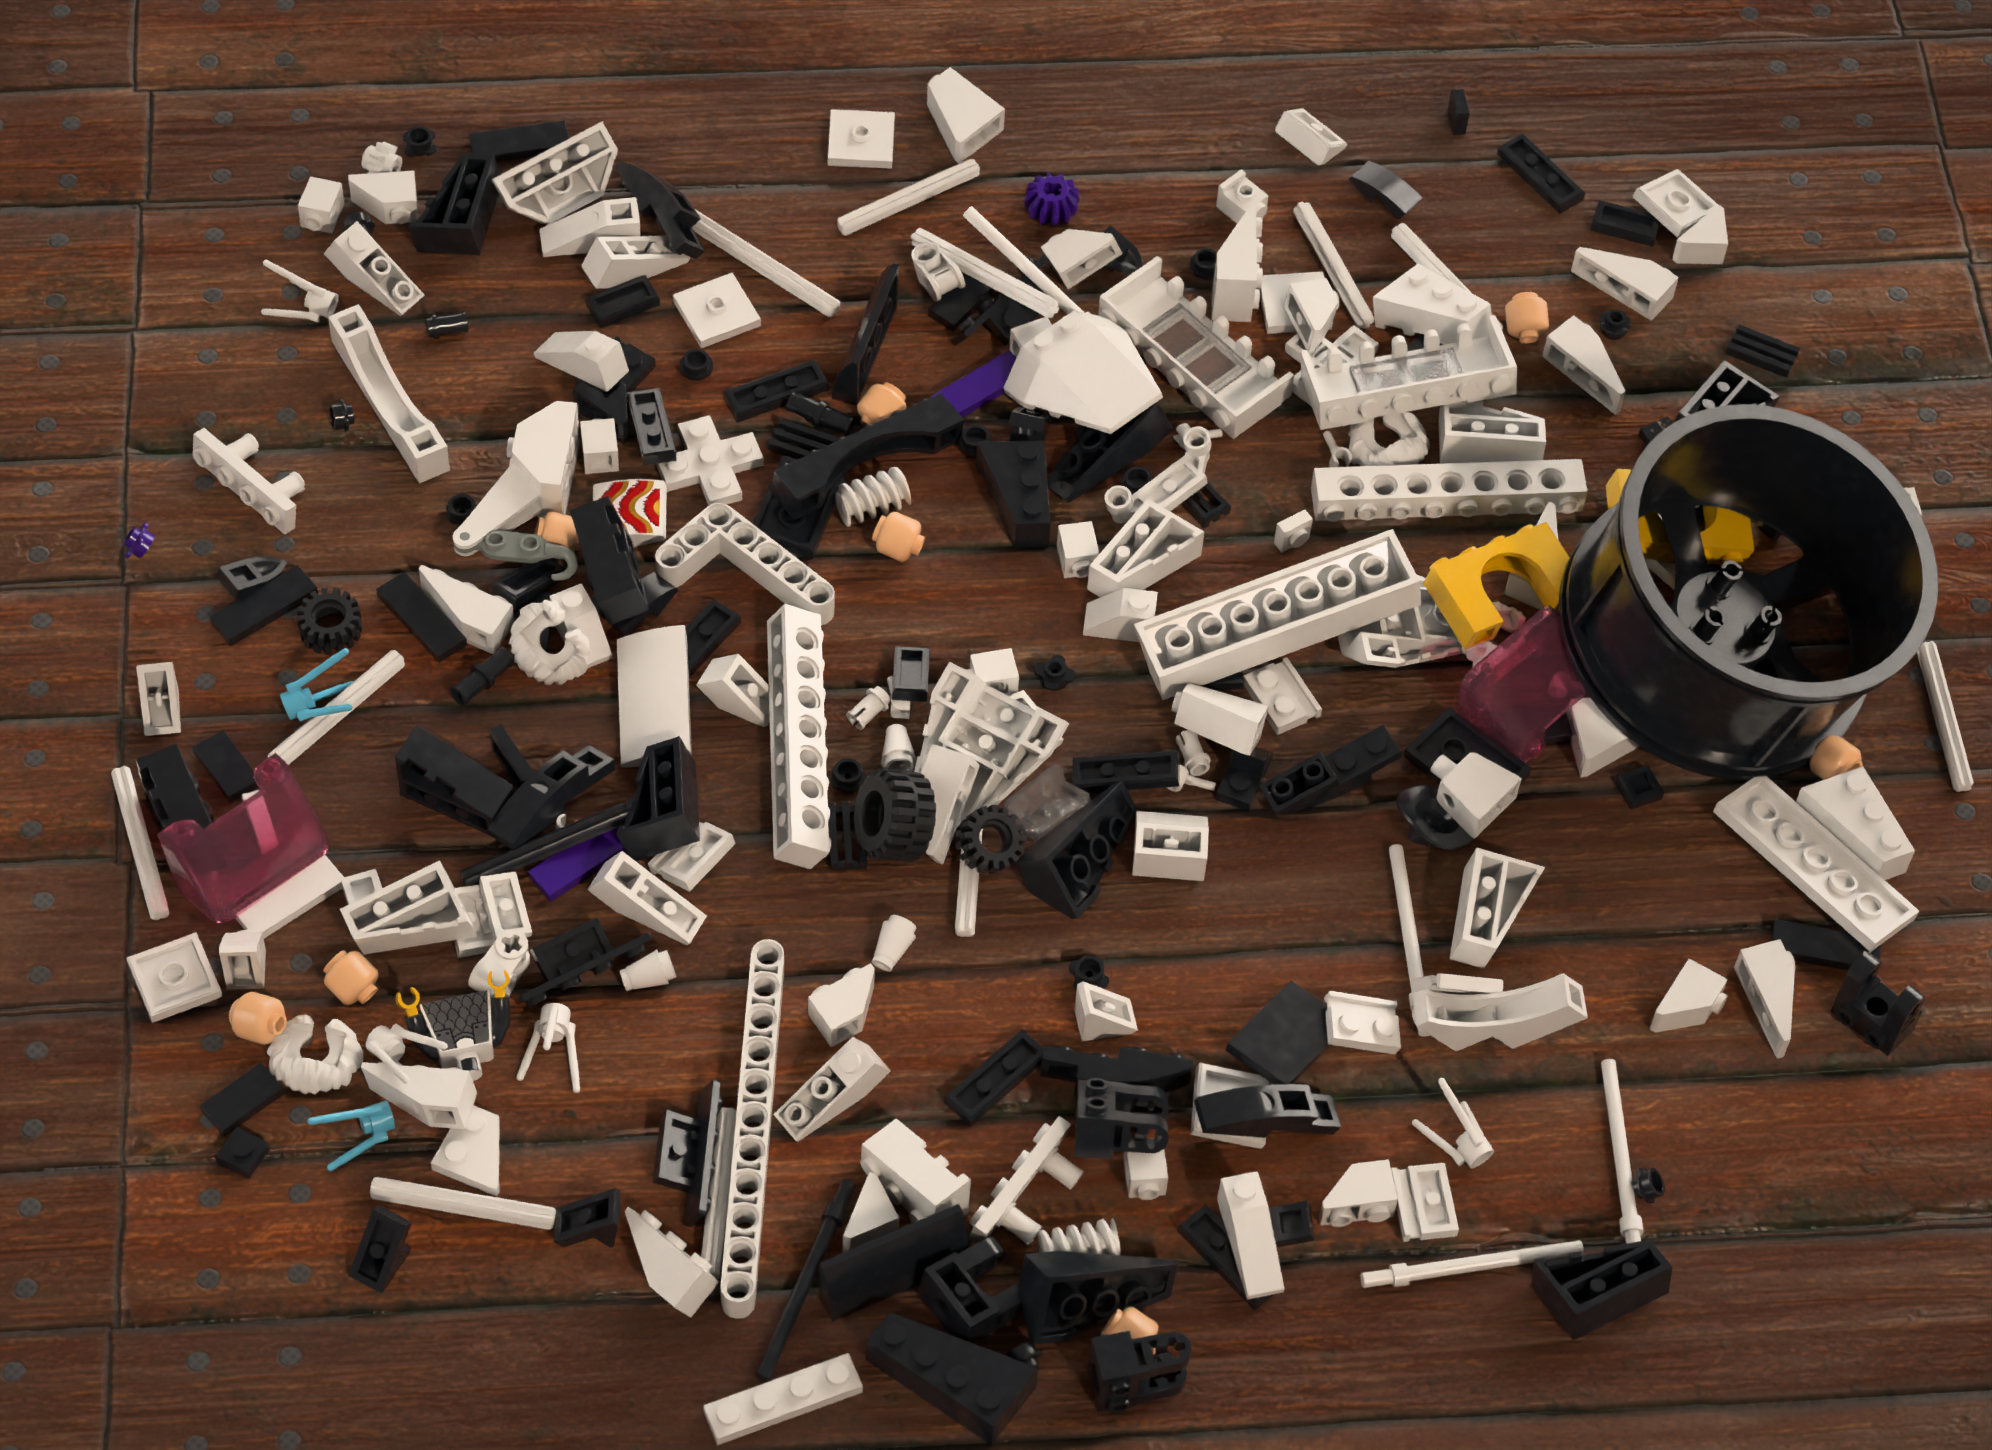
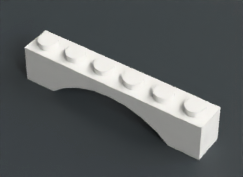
M359 304L328 316L333 345L418 483L450 471L446 443L434 424L419 412L402 388L384 354L373 326Z

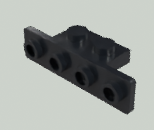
M1045 254L1036 260L1032 256L1028 258L1038 269L1049 260ZM1017 268L1020 274L1016 279L1042 292L1034 282ZM1000 292L995 298L989 296L976 308L980 313L974 319L971 315L964 319L956 327L959 333L951 341L956 346L985 322L1006 346L1010 343L1012 328L1032 322L1040 313Z
M598 917L531 949L532 956L546 983L514 999L516 1004L519 1005L527 1001L529 1007H532L549 998L546 991L558 985L564 991L582 982L579 975L592 969L594 975H597L614 966L611 959L623 953L626 959H629L645 951L644 943L652 939L650 932L613 949Z
M716 1080L709 1082L698 1093L695 1118L666 1110L660 1116L652 1183L687 1193L683 1225L687 1227H692L702 1217H706L711 1206V1196L708 1195L709 1182L712 1180L715 1171V1163L712 1162L713 1149L719 1136V1130L715 1128L716 1118L722 1106V1096L719 1095L720 1082Z

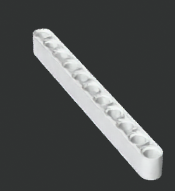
M771 939L761 940L752 948L721 1275L722 1309L729 1317L736 1319L745 1318L750 1315L756 1304L784 981V949L780 943ZM768 960L774 962L773 964H769V965H766V964H762V963H761V962H763V961H768ZM768 992L772 995L763 997L758 994ZM759 1024H765L769 1027L765 1029H759L755 1026ZM761 1056L765 1057L766 1060L758 1062L752 1060V1058ZM753 1089H760L764 1092L760 1094H751L749 1091ZM749 1122H757L761 1124L760 1126L753 1128L746 1126V1124ZM753 1155L758 1157V1159L747 1161L743 1157ZM743 1189H752L755 1191V1193L751 1195L741 1194L740 1191ZM746 1222L753 1226L748 1229H740L736 1225ZM737 1257L749 1259L748 1262L742 1264L736 1263L733 1260ZM735 1291L747 1294L743 1298L738 1299L730 1296Z

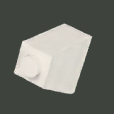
M951 67L940 75H935L929 81L927 86V106L957 163L964 161L1004 130L1005 108Z
M1188 683L1182 692H1176L1171 711L1177 713L1174 724L1250 756L1261 738L1269 706Z
M1591 698L1569 700L1566 712L1573 734L1570 742L1580 777H1587L1640 747L1616 728L1597 708Z

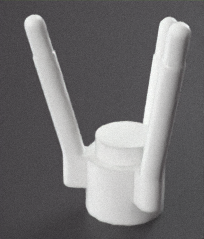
M268 260L263 261L265 267L308 291L304 306L309 308V312L262 309V315L309 319L319 323L321 316L328 318V316L334 314L338 303V294L315 286Z
M549 1003L542 1007L540 1020L535 1021L534 1032L516 1077L517 1080L522 1081L524 1079L541 1036L544 1038V1050H549L551 1042L561 1041L565 1036L573 1092H580L574 1038L576 1025L570 1022L571 1012L567 1006L559 1003Z
M394 1024L391 1029L382 1025L376 1027L366 1040L367 1050L381 1059L405 1084L410 1079L398 1066L402 1065L398 1060L405 1052L403 1038L443 1050L448 1047L445 1042L405 1030L398 1024Z
M1439 1078L1438 1083L1466 1130L1456 1140L1459 1147L1456 1150L1417 1119L1412 1121V1125L1448 1153L1458 1166L1466 1162L1470 1168H1475L1488 1160L1493 1155L1494 1149L1485 1138L1467 1102L1462 1101L1460 1104L1445 1079Z

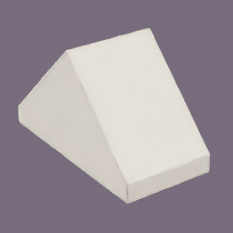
M1720 205L1716 206L1677 239L1672 258L1674 262L1683 264H1723L1728 246L1723 207Z
M173 662L137 665L145 736L180 733L179 689Z
M1084 981L1077 984L1074 1011L1082 1042L1133 1034L1138 1031L1129 998Z
M869 1172L844 1232L843 1253L899 1229V1216L875 1173Z

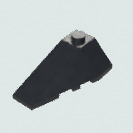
M1154 403L1112 434L1086 426H1079L1074 434L1077 439L1070 451L1063 453L1047 481L1048 490L1067 503H1070L1151 452L1173 429V426L1157 403Z
M1117 781L1036 841L1014 863L1031 894L1071 919H1077L1097 899L1101 888L1098 886L1104 872L1110 871L1114 863L1111 860L1117 844L1123 843L1136 816V811H1138L1123 781Z
M1068 1251L1025 1254L1018 1290L1029 1341L1033 1345L1067 1341L1078 1336L1077 1331L1089 1325L1095 1324L1097 1327L1107 1324L1108 1317H1111L1117 1309L1123 1311L1128 1307H1134L1140 1310L1171 1297L1178 1263L1173 1259Z

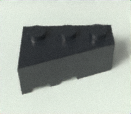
M462 154L441 182L443 187L435 198L430 197L425 203L426 209L419 219H413L408 225L417 252L480 255L499 195L492 182V179L501 175L494 155Z
M1724 360L1682 408L1674 422L1690 414L1724 405L1750 404L1775 407L1780 396Z
M1045 441L977 442L975 466L978 473L983 476L990 498L994 499L999 510V517L1014 548L1048 547L1050 510Z
M416 725L395 756L401 796L487 835L489 826L514 794L513 785L507 780L495 775L418 725Z
M680 736L647 746L635 779L637 785L633 799H628L626 810L629 813L624 826H619L616 834L630 857L635 861L700 841L696 762Z
M174 744L136 759L145 799L184 881L225 865L223 850L228 849L225 838L220 829L214 830L211 823L214 821L211 809L207 801L202 802L199 795L201 791L194 774H190L178 745Z
M1652 1240L1604 1247V1252L1587 1255H1582L1581 1251L1569 1253V1258L1552 1261H1547L1546 1257L1534 1259L1531 1286L1574 1341L1668 1294L1673 1267Z

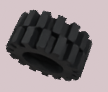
M322 588V595H318L316 591L311 592V600L305 597L302 600V606H298L297 610L301 640L305 641V646L309 649L313 646L314 652L319 654L323 648L326 655H332V649H337V652L344 649V645L351 649L354 646L353 640L358 641L361 637L360 632H362L361 613L357 600L355 598L351 599L350 593L344 591L341 596L340 589L333 588V593H328L327 588ZM327 615H337L343 618L339 625L331 628L320 627L316 624L320 618Z
M991 805L988 808L984 806L961 821L959 824L961 829L956 831V838H960V841L956 843V849H963L964 853L959 856L962 861L967 858L970 860L967 865L969 868L979 867V873L984 874L989 871V874H993L1011 866L1019 859L1018 856L1024 852L1025 847H1022L1021 844L1026 842V835H1020V831L1024 830L1023 824L1018 826L1015 824L1014 821L1019 818L1015 813L1011 816L1007 815L1010 809L1003 807L998 810V805ZM983 827H993L999 832L1002 838V846L998 852H989L981 845L979 834Z

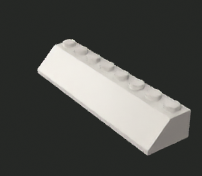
M1391 529L1138 622L1134 626L1149 672L1162 700L1175 696L1177 691L1182 692L1188 683L1203 686L1421 605L1420 581L1396 534Z

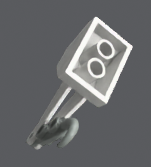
M556 401L517 424L515 437H509L507 444V457L511 458L509 468L453 533V545L457 554L470 556L480 550L490 559L521 563H536L550 558L563 559L567 562V568L561 573L552 574L551 579L562 581L575 574L578 568V559L571 549L553 544L535 534L510 531L535 516L544 518L548 512L566 515L580 446L577 403Z

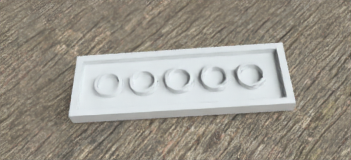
M1767 776L1754 777L1716 804L1713 812L1870 952L1917 917L1919 913L1917 908Z

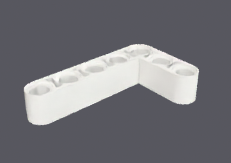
M713 503L706 507L656 551V574L675 587L684 584L720 553L783 603L821 615V625L830 622L834 617L835 592L832 585L724 503Z

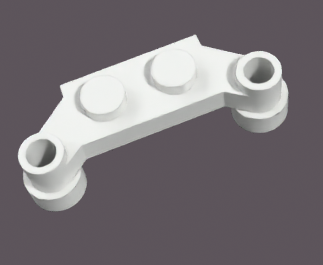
M1203 427L1188 429L1183 436L1186 450L1185 455L1134 494H1131L1127 487L1121 485L1108 489L1105 493V503L1112 519L1120 524L1128 522L1147 498L1166 510L1172 511L1208 483L1205 469L1210 458L1209 451L1211 449V438L1208 430Z

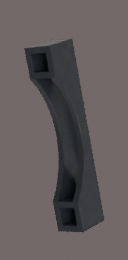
M942 393L931 398L922 399L908 409L894 412L888 418L878 423L869 424L862 430L850 436L841 437L820 450H813L792 463L781 465L777 470H774L771 493L795 520L821 508L827 494L836 481L847 471L862 462L894 453L918 452L935 454L958 443L963 431L964 419Z

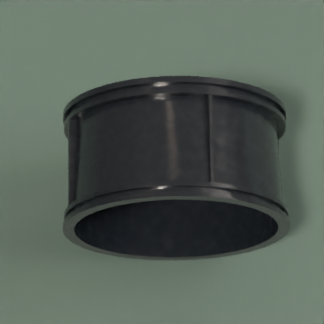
M1739 404L1708 408L1674 422L1660 432L1646 446L1634 463L1622 489L1619 502L1607 510L1584 533L1573 549L1565 566L1560 585L1559 621L1567 656L1586 693L1607 719L1640 747L1670 764L1709 777L1727 780H1751L1754 777L1763 776L1772 778L1786 775L1809 765L1810 758L1815 754V747L1823 738L1830 735L1842 737L1861 709L1866 694L1889 680L1916 654L1928 634L1937 606V563L1928 530L1908 493L1876 457L1847 435L1806 415L1776 407ZM1697 505L1715 506L1733 510L1757 519L1791 540L1803 551V557L1765 575L1739 571L1742 567L1733 560L1725 561L1719 570L1712 569L1707 564L1694 508ZM1651 512H1658L1661 515L1675 557L1674 601L1670 606L1665 602L1647 568L1641 548L1638 518ZM1829 594H1835L1842 608L1848 629L1850 646L1849 667L1845 679L1822 682L1795 658L1781 624L1782 615L1780 612Z

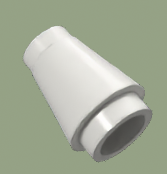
M893 724L886 729L881 759L882 767L888 770L912 772L917 760L907 729L901 724Z
M890 915L888 921H883L872 963L879 969L888 972L892 971L893 967L915 940L914 932L916 926L904 917Z
M655 950L625 969L619 970L626 991L669 984L668 980L676 978L667 950L659 953Z

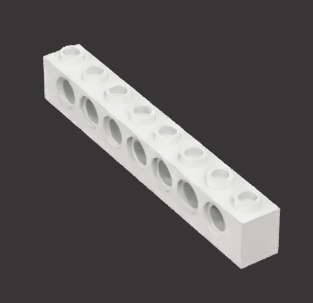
M1582 459L1314 468L1311 484L1315 521L1327 520L1330 522L1353 519L1365 521L1382 518L1406 519L1410 517L1504 516L1507 514L1526 513L1537 515L1544 512L1548 502L1555 504L1556 512L1569 514L1583 511L1588 492Z
M784 604L767 620L774 859L812 869L829 854L831 848L828 829L830 809L827 802L829 779L826 774L828 749L825 747L827 720L824 717L826 691L823 688L825 662L822 659L824 634L821 630V615Z

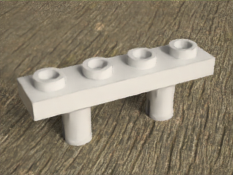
M205 428L194 433L193 458L199 466L209 470L223 486L229 487L241 498L244 504L254 508L263 516L268 524L274 525L283 534H287L295 529L296 504L290 498L305 490V482L299 473L293 471L282 480L271 484L243 461L259 451L258 441L250 433L245 434L242 438L227 446Z
M1058 1116L1052 1126L1044 1123L1033 1139L1037 1144L1031 1153L1024 1150L1012 1166V1169L1016 1171L1009 1181L1003 1177L990 1195L995 1200L988 1208L981 1205L971 1218L969 1224L973 1226L968 1240L976 1245L987 1239L996 1226L999 1228L1002 1225L1027 1245L1033 1241L1042 1226L1015 1207L1017 1204L1015 1201L1038 1171L1042 1173L1044 1170L1069 1190L1074 1187L1084 1172L1057 1152L1059 1149L1057 1148L1064 1139L1071 1126L1069 1122Z

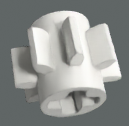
M384 141L383 143L377 142L376 147L370 145L365 150L362 157V167L369 170L367 174L400 172L402 157L395 154L398 147Z

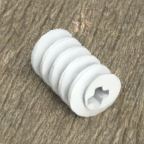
M891 467L888 474L885 471H879L876 474V478L872 475H867L863 478V483L859 479H854L850 486L842 483L838 486V491L836 492V505L846 527L851 526V516L853 515L859 523L864 522L863 512L865 511L868 512L872 519H875L877 507H880L882 512L887 515L889 514V503H892L897 511L902 509V499H905L911 505L908 483L901 470L897 467Z
M1113 1218L1110 1228L1104 1219L1097 1221L1095 1230L1089 1222L1082 1224L1081 1232L1078 1231L1074 1224L1069 1225L1066 1230V1236L1059 1227L1053 1228L1051 1239L1045 1230L1038 1231L1039 1253L1068 1251L1120 1255L1118 1231Z

